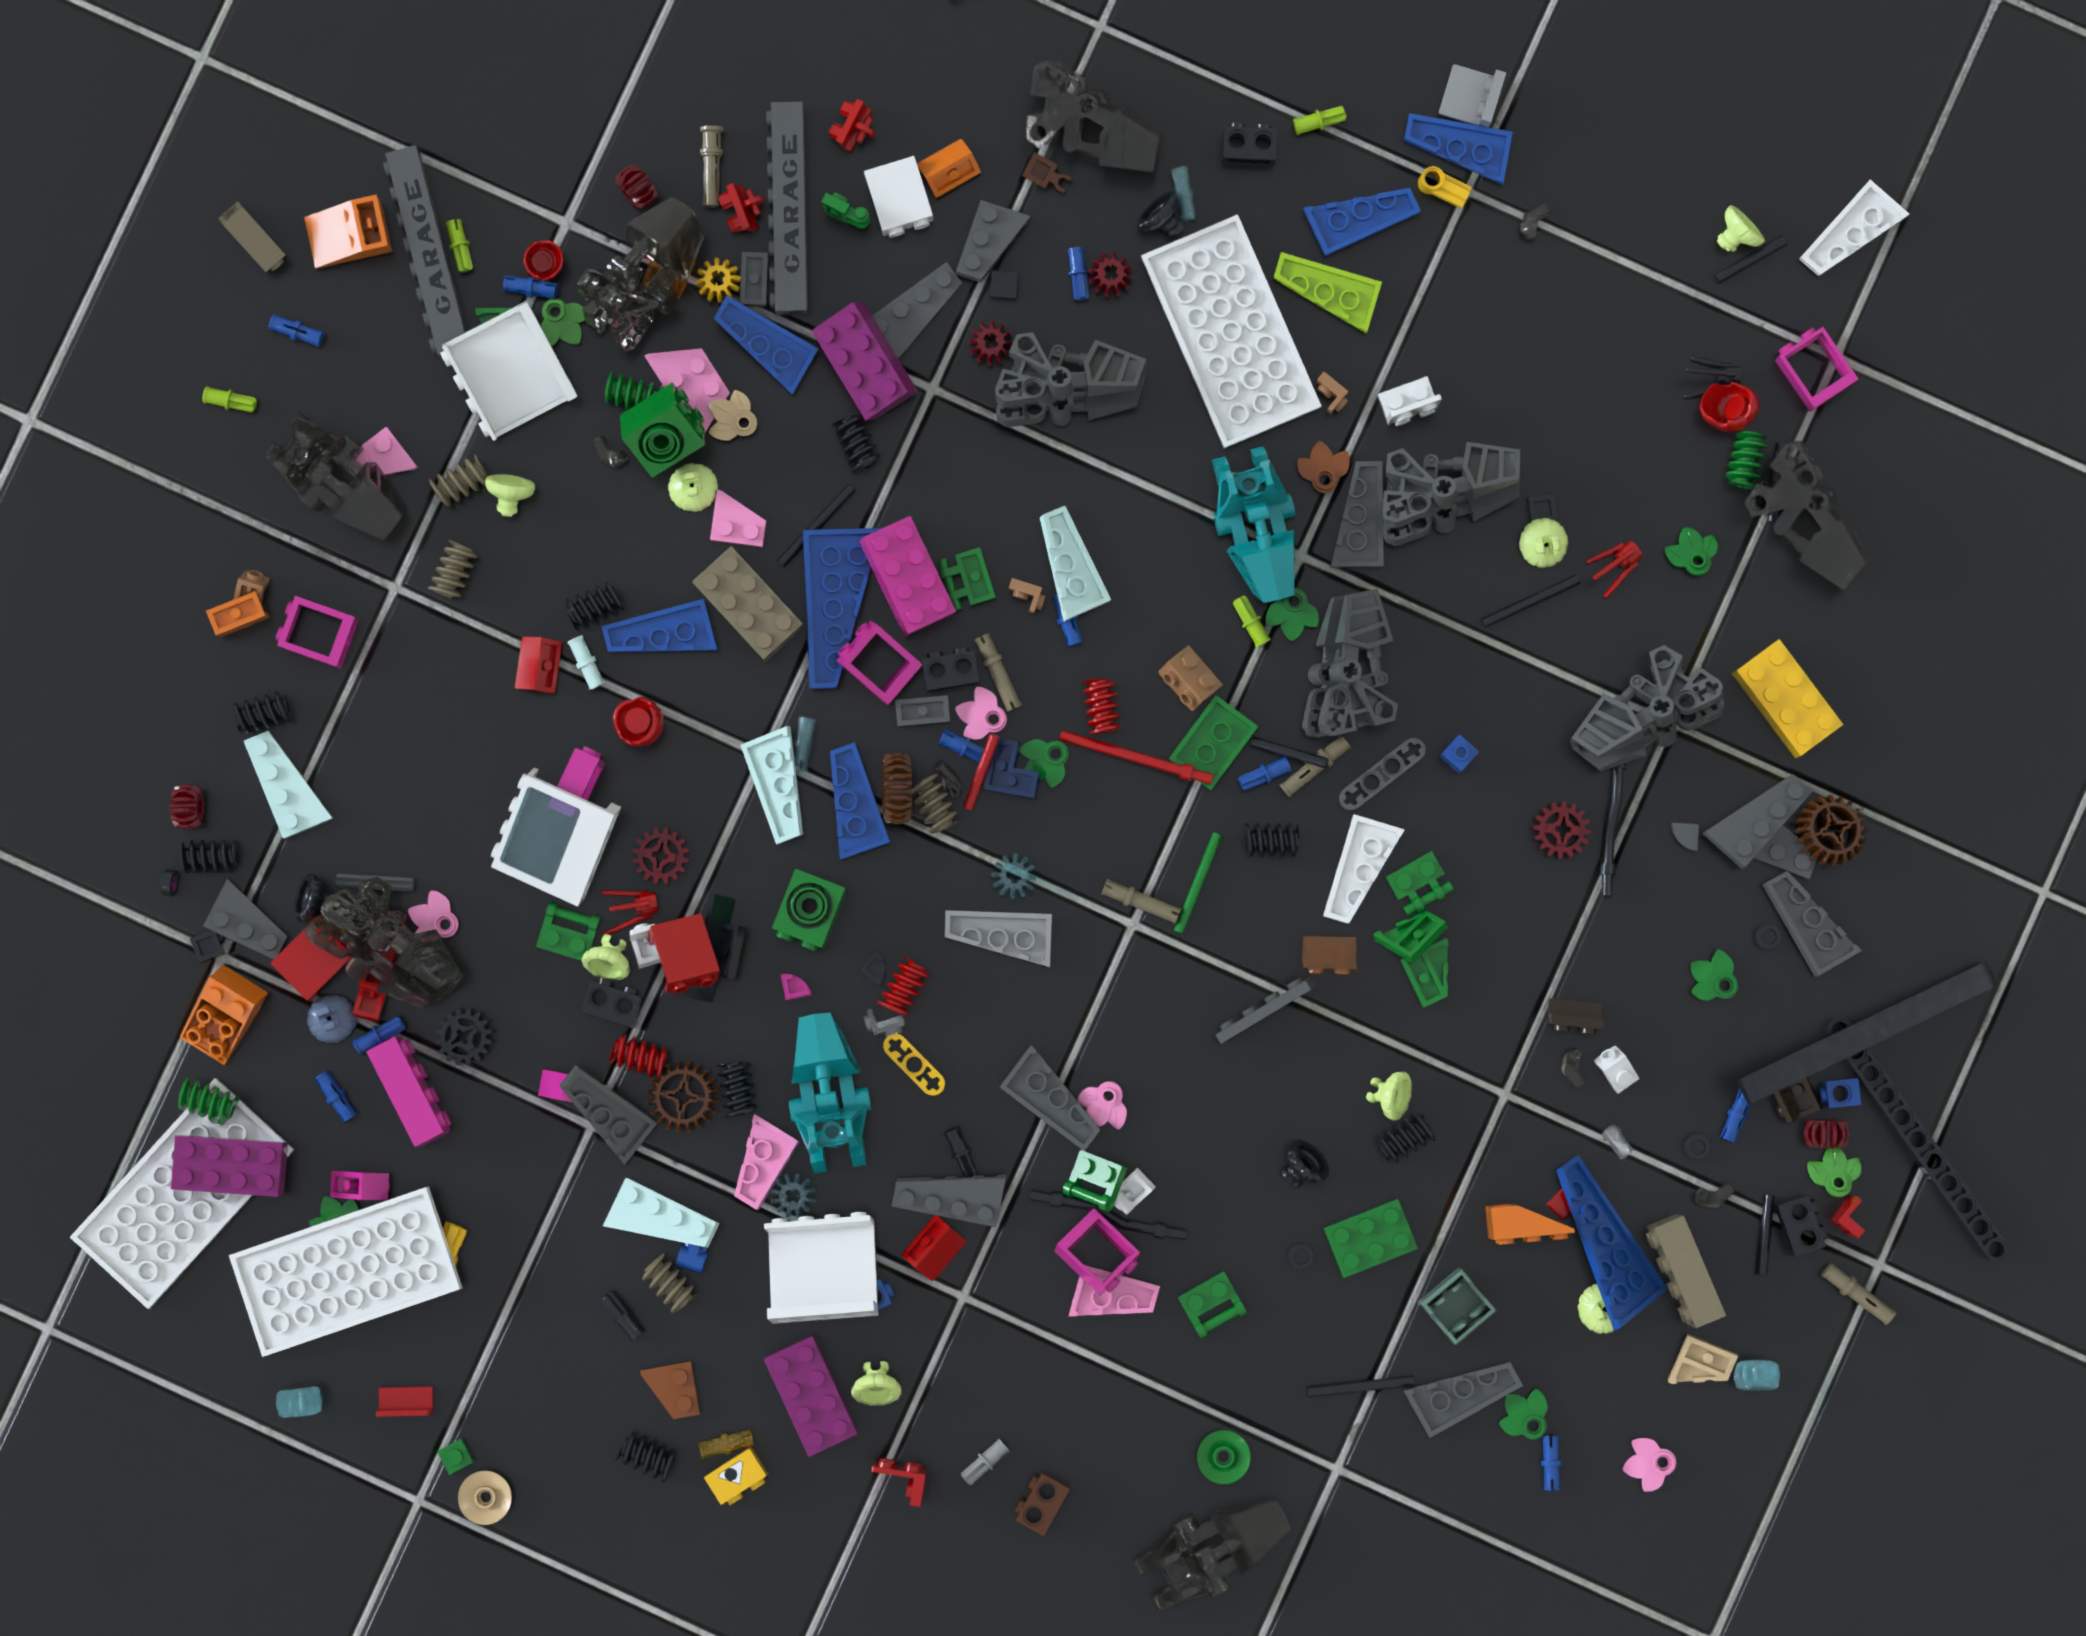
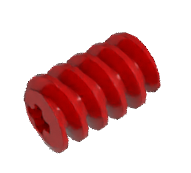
M1108 678L1083 681L1084 685L1091 686L1084 690V695L1091 696V698L1085 701V705L1093 707L1086 711V715L1094 717L1087 724L1089 727L1096 728L1089 732V735L1114 732V730L1120 728L1121 724L1113 722L1114 719L1120 717V714L1112 712V709L1119 706V704L1111 701V698L1117 696V692L1109 691V688L1115 686L1116 682L1109 681Z
M904 956L903 958L907 965L898 964L897 966L902 971V974L893 973L892 975L897 983H887L892 992L883 991L882 995L886 1002L877 1001V1003L898 1015L909 1014L905 1005L913 1006L915 1004L910 995L918 997L920 993L915 987L925 986L920 978L930 977V974L924 967Z
M623 1033L619 1039H616L608 1064H612L617 1058V1067L621 1068L627 1062V1070L632 1071L637 1065V1072L639 1074H642L647 1068L648 1077H652L657 1072L658 1080H660V1074L664 1072L668 1055L666 1047H663L658 1053L655 1043L649 1049H646V1040H643L637 1046L636 1037H633L627 1043L626 1034Z

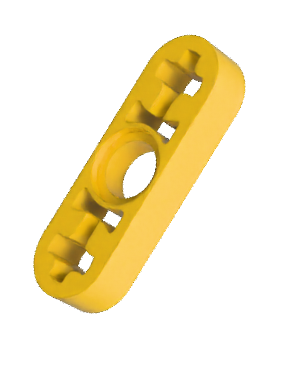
M891 1034L885 1039L883 1044L885 1053L926 1094L934 1096L944 1090V1077L902 1035ZM891 1039L894 1041L900 1039L902 1041L900 1047L905 1052L908 1047L913 1051L904 1057L902 1063L897 1059L902 1055L896 1050L893 1052L889 1050L891 1047L889 1041ZM918 1057L922 1061L920 1071L913 1073L907 1069L906 1064L909 1058ZM927 1066L931 1069V1072L927 1074L932 1079L936 1077L940 1079L938 1082L940 1088L937 1091L934 1088L931 1090L926 1088L929 1083L924 1077L921 1082L916 1079L917 1076L924 1073Z

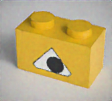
M751 1446L707 1474L704 1479L721 1505L725 1502L731 1505L743 1497L741 1492L750 1487L753 1491L765 1483L764 1477L768 1475V1472Z

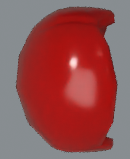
M550 240L536 241L526 249L523 263L527 273L535 279L550 280L556 277L562 270L564 257L561 248Z

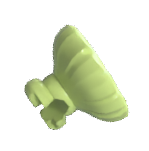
M1730 205L1726 209L1724 216L1727 229L1724 233L1718 235L1717 243L1729 252H1734L1741 243L1753 247L1762 245L1765 240L1760 230L1743 212Z
M689 463L678 468L671 475L668 490L671 500L680 509L698 512L709 507L711 502L715 501L718 483L715 474L708 467L703 466V464Z
M495 474L487 476L485 479L487 490L498 498L497 511L506 517H512L513 514H516L518 501L530 497L535 491V484L531 480L519 476Z
M1550 518L1532 520L1531 523L1524 527L1519 541V548L1524 559L1531 565L1539 568L1551 567L1560 562L1566 554L1568 546V536L1563 526Z
M605 934L601 939L602 946L593 947L584 953L581 959L583 967L596 977L611 981H621L627 978L630 973L629 962L621 953L626 948V942L620 939L618 946L615 947L609 942L611 935Z
M1406 1072L1393 1073L1386 1082H1382L1381 1079L1376 1077L1373 1078L1370 1084L1379 1089L1375 1094L1367 1093L1366 1099L1371 1103L1381 1102L1385 1116L1393 1121L1399 1120L1407 1111L1412 1095V1081L1409 1074Z
M1598 1285L1589 1286L1578 1300L1579 1318L1589 1330H1593L1595 1333H1611L1614 1329L1607 1310L1603 1311L1605 1304Z
M880 1361V1369L874 1371L872 1370L871 1362L864 1363L863 1371L866 1375L859 1378L851 1390L852 1397L857 1402L865 1405L868 1404L869 1406H880L898 1400L901 1395V1386L893 1377L886 1375L889 1370V1365L886 1361Z

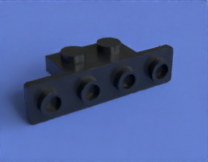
M712 894L705 927L720 970L718 977L735 980L746 928L729 924L734 899ZM717 981L707 987H700L699 985L691 987L690 998L712 1002Z

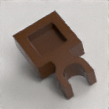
M1036 152L1033 153L1022 174L1023 178L1043 189L1047 187L1048 183H1051L1053 188L1062 194L1065 192V189L1058 185L1059 179L1063 178L1068 182L1071 180V177L1066 174L1055 173L1054 171L1058 165Z

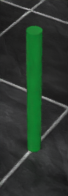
M1212 833L1174 928V931L1184 934L1223 837L1218 833Z

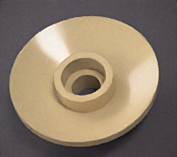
M478 1471L471 1474L464 1480L458 1492V1504L461 1512L468 1520L480 1525H489L501 1520L509 1511L512 1502L509 1484L501 1475L492 1471ZM483 1492L490 1493V1501L486 1502L482 1499Z

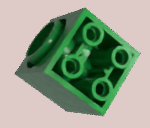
M673 382L620 414L622 440L652 478L705 445L704 434L706 431L702 424L704 422L702 414L697 408L693 409L689 405V398L682 388L678 390Z
M795 869L772 926V929L777 931L776 936L793 942L794 938L802 941V947L815 952L819 948L825 949L848 890L837 884ZM809 900H816L818 904L817 910L812 914H807L805 912V904Z

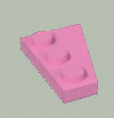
M754 1114L750 1137H748L746 1144L747 1150L734 1196L754 1209L759 1210L800 1141Z
M1085 1265L1101 1282L1112 1273ZM1122 1275L1118 1278L1121 1282L1112 1292L1109 1293L1106 1290L1100 1296L1079 1276L1068 1317L1153 1312L1160 1286Z

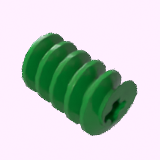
M612 370L605 388V402L610 404L615 398V405L617 407L622 406L625 402V408L628 410L657 391H654L653 382L647 388H644L643 379L637 385H634V376H631L627 382H624V373H620L618 378L615 379L614 370ZM661 385L660 388H659L657 391H659L660 389L664 388V386Z
M1741 430L1736 434L1740 441H1735L1733 445L1739 451L1731 453V457L1736 461H1731L1728 465L1733 471L1726 473V478L1730 480L1727 483L1739 488L1757 489L1758 486L1751 481L1752 479H1760V475L1755 473L1754 469L1763 468V465L1756 461L1766 457L1759 450L1768 448V445L1762 442V439L1767 437L1759 433Z
M188 1076L179 1093L178 1107L181 1110L188 1107V1111L191 1114L198 1110L199 1117L204 1118L208 1114L210 1121H215L218 1118L219 1124L224 1125L234 1114L240 1097L236 1095L233 1100H229V1091H226L221 1097L219 1087L213 1093H210V1084L208 1083L203 1089H200V1080H196L193 1085H190V1076Z

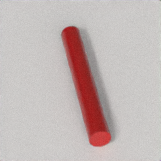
M990 733L963 805V808L973 811L1000 738L998 735Z

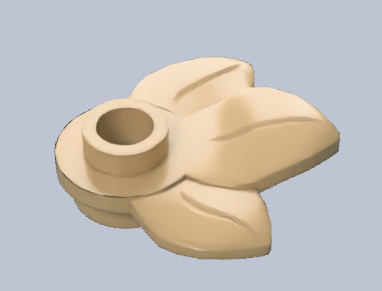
M735 390L730 401L717 399L709 403L710 411L715 420H717L709 430V434L714 438L729 441L737 435L749 436L756 430L757 419L751 412L750 400L744 393ZM740 419H748L749 425L746 428L740 427Z

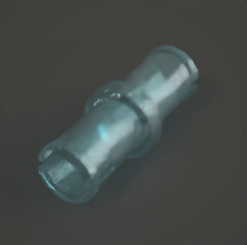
M1188 167L1174 168L1171 170L1176 195L1179 199L1178 206L1182 222L1196 220L1198 217L1193 200L1195 192L1194 189H1191Z
M799 717L797 739L793 741L795 746V769L799 770L800 768V771L808 772L811 748L814 749L812 739L816 719L808 718L807 722V718Z

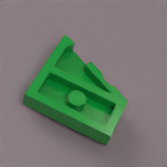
M1425 910L1414 915L1411 919L1395 923V929L1383 934L1381 931H1377L1373 936L1375 942L1414 963L1448 927L1446 921Z
M1447 938L1432 944L1414 963L1404 958L1400 960L1422 1008L1448 996Z

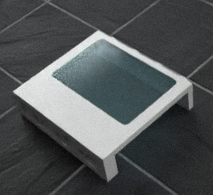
M533 768L528 774L524 773L518 783L517 788L521 789L519 796H515L510 804L508 811L512 812L510 819H506L501 827L500 834L503 837L501 842H497L492 850L491 857L494 860L491 867L575 906H579L586 897L621 807L611 803L604 809L536 778L539 769Z

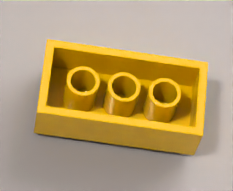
M1780 639L1732 673L1794 758L1802 756L1843 725Z

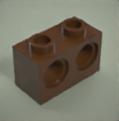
M1042 1471L1039 1476L1034 1474L1027 1489L1031 1490L1027 1499L1021 1498L1014 1512L1018 1514L1016 1517L1017 1522L1044 1536L1067 1496L1070 1486ZM1048 1483L1055 1488V1493L1051 1497H1043L1040 1494L1039 1489L1043 1484ZM1031 1507H1036L1041 1510L1042 1516L1037 1521H1031L1026 1516L1027 1510Z

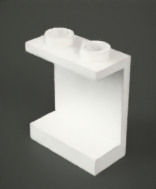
M914 156L864 171L883 236L897 237L904 234L905 229L912 227L915 230L923 229L930 225L929 222L934 221Z

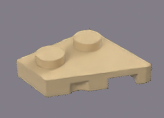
M1687 1334L1668 1377V1383L1677 1384V1382L1686 1381L1696 1383L1705 1382L1706 1380L1728 1381L1738 1354Z

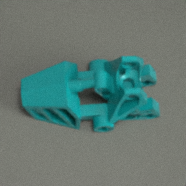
M1261 446L1250 449L1254 468L1247 471L1231 473L1225 456L1212 459L1219 488L1217 513L1213 514L1218 536L1232 533L1235 545L1230 546L1227 553L1251 592L1263 603L1294 595L1295 531H1287L1284 519L1294 517L1296 513L1290 493H1286L1271 461L1268 459L1265 448ZM1241 511H1244L1250 523L1255 522L1257 541H1248ZM1265 519H1268L1274 533L1272 536L1267 531Z
M831 1013L812 1014L800 1017L798 1020L791 1084L799 1083L801 1098L789 1099L792 1123H796L810 1154V1162L814 1174L827 1172L824 1147L836 1148L845 1143H849L853 1167L867 1165L862 1134L867 1111H871L868 1087L856 1089L854 1087L853 1074L862 1072L840 1026ZM831 1076H839L843 1108L839 1106L836 1091L831 1092ZM813 1080L819 1082L820 1094H814Z

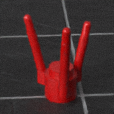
M1632 540L1626 544L1621 542L1615 547L1586 560V563L1590 564L1616 553V560L1593 576L1594 580L1599 579L1619 564L1622 567L1627 566L1605 592L1604 598H1608L1627 575L1639 566L1637 561L1643 558L1641 550Z
M648 890L601 891L602 895L639 897L634 898L635 902L611 906L609 908L610 911L636 908L637 914L642 913L638 917L602 932V936L616 933L643 920L653 919L652 914L659 913L655 892L649 893Z

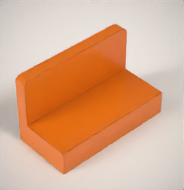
M962 139L917 163L919 171L926 179L935 198L981 173L972 152Z
M256 591L206 610L214 633L219 637L226 636L270 618L269 613L265 612Z

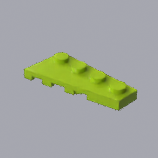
M1283 252L1280 254L1273 277L1277 282L1367 334L1381 288V281Z

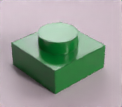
M463 1438L437 1451L449 1475L474 1462Z

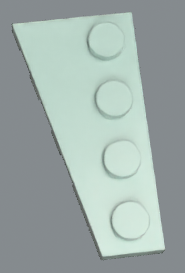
M1066 506L1043 514L1040 517V522L1063 621L1065 622L1111 601Z
M786 726L740 745L776 844H781L803 835L791 727Z
M270 731L244 740L283 839L334 819Z
M625 1178L603 1226L708 1248L720 1223L644 1185Z

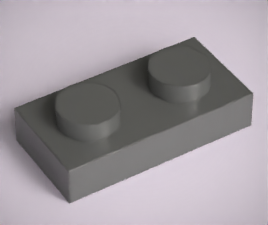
M742 252L740 303L744 306L767 307L768 253Z
M948 695L895 700L897 727L950 723Z

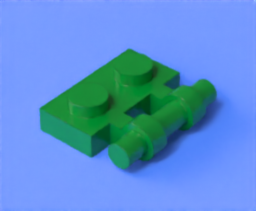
M825 193L821 201L825 214L860 229H865L869 226L870 217L867 209L864 207L854 209L850 207V204L847 203L848 199L838 193H833V195Z
M980 547L956 554L957 565L953 567L949 566L947 558L937 561L940 569L938 572L939 577L943 580L956 611L963 609L960 599L967 596L970 606L996 599ZM961 574L965 588L957 590L953 576Z
M1432 851L1385 877L1397 900L1408 896L1411 903L1403 907L1407 916L1415 912L1420 913L1424 911L1425 906L1436 900L1440 902L1446 898V894L1454 891L1449 881L1441 886L1438 884L1436 879L1445 873ZM1428 884L1432 891L1419 898L1415 891Z

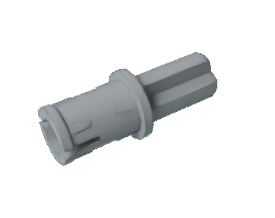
M997 1439L984 1453L978 1454L979 1458L961 1473L962 1478L967 1484L972 1485L989 1469L992 1471V1467L1010 1452L1000 1439Z

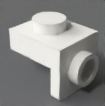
M647 923L637 925L633 930L629 931L630 941L639 969L661 963L656 946L650 945L648 933L651 925Z
M1616 1046L1603 1051L1594 1060L1617 1094L1639 1080L1627 1057Z
M1136 1168L1122 1182L1114 1206L1126 1215L1129 1214L1136 1205L1155 1189V1185Z

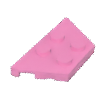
M703 349L646 354V360L664 387L673 382L678 390L682 388L689 398V405L693 409L697 408L704 418L702 424L705 431H707L715 420L710 411L709 403L717 399L727 400L730 392Z

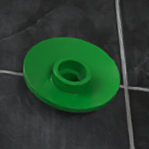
M1218 1430L1212 1432L1202 1440L1198 1447L1197 1463L1199 1469L1207 1479L1214 1483L1230 1484L1236 1482L1244 1476L1250 1465L1249 1447L1246 1441L1233 1431ZM1225 1451L1228 1453L1226 1461L1219 1460L1218 1455L1220 1452Z

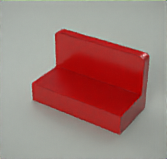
M522 637L515 688L555 694L562 642L543 637Z
M1848 1195L1828 1218L1848 1237L1858 1239L1865 1232L1861 1226L1849 1217L1862 1202V1199L1858 1196Z
M935 1215L901 1255L916 1270L931 1281H934L964 1246L966 1240L939 1216Z
M434 1386L379 1388V1410L376 1411V1417L428 1416L434 1413Z

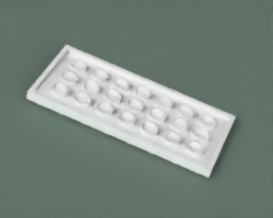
M1238 214L1141 255L1142 262L1224 449L1322 407Z
M217 1078L212 1080L210 1083V1093H213L219 1087L221 1097L226 1091H229V1100L235 1098L236 1095ZM240 1099L231 1119L224 1125L219 1124L218 1118L215 1121H210L208 1114L202 1118L199 1117L198 1110L191 1114L187 1108L70 1236L76 1244L147 1309H150L253 1196L171 1189L175 1135L286 1142ZM288 1144L287 1158H288V1157L290 1156V1154L295 1150V1149H294L291 1145H289V1144Z
M429 1186L229 1255L262 1357L462 1289Z

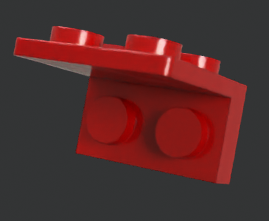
M880 1458L879 1462L873 1463L871 1472L914 1478V1480L909 1479L906 1498H910V1506L921 1507L927 1476V1469H922V1464L906 1462L905 1466L895 1465L896 1460Z

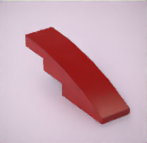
M384 909L380 910L366 954V964L359 983L360 989L353 1008V1017L379 1023L395 968L407 915Z

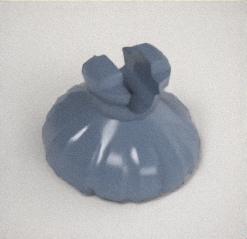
M338 994L324 995L311 1004L307 1013V1025L311 1034L319 1041L325 1043L344 1041L353 1033L357 1025V1017L352 1015L354 1008L352 1002Z

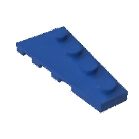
M1409 113L1404 141L1503 185L1513 132Z
M1410 188L1303 208L1325 257L1421 213Z
M727 295L713 318L791 394L794 393L818 348Z
M704 599L601 626L609 653L718 651Z
M854 742L831 750L830 759L840 860L888 844L890 840L856 743Z

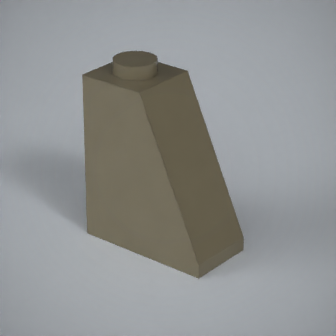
M238 201L218 218L265 272L269 269L271 271L276 270L284 262L282 259L285 256L284 252Z

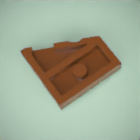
M692 1361L640 1370L643 1379L673 1419L701 1414Z

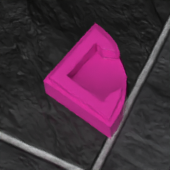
M780 974L786 1000L812 995L808 984L800 977L792 974Z

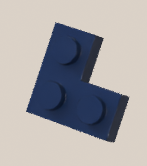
M999 738L986 773L984 790L1033 799L1037 798L1041 773L1016 768L1020 742Z

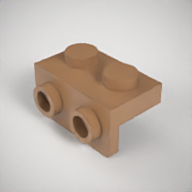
M1189 645L1171 658L1158 671L1164 682L1180 697L1182 703L1191 711H1194L1202 702L1223 686Z

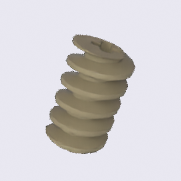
M474 454L475 463L465 459L466 468H462L457 463L455 465L457 473L454 474L450 469H447L446 479L437 474V484L429 479L437 497L446 506H451L450 497L459 502L460 492L467 497L470 496L469 487L476 492L479 491L478 482L486 486L485 479L487 473L476 454Z
M448 540L453 547H445L444 552L449 557H440V561L445 567H436L435 569L441 577L434 576L431 579L437 587L429 586L428 589L452 599V597H461L456 587L465 588L466 586L460 578H469L470 576L464 568L474 567L468 559L477 558L478 556L472 549Z
M937 773L913 785L914 788L912 789V796L919 795L914 801L915 805H924L919 810V813L921 815L929 814L924 823L934 824L929 829L931 834L939 833L960 822L952 820L957 814L956 811H947L952 802L942 801L948 795L947 792L938 793L943 784L933 783V780L938 776Z
M663 1253L644 1270L645 1273L642 1280L652 1279L649 1288L659 1287L656 1296L667 1295L663 1304L674 1303L670 1312L675 1313L680 1311L698 1293L690 1294L694 1288L693 1285L683 1286L687 1279L686 1277L676 1278L680 1271L679 1269L669 1270L673 1263L672 1261L662 1263L666 1255Z

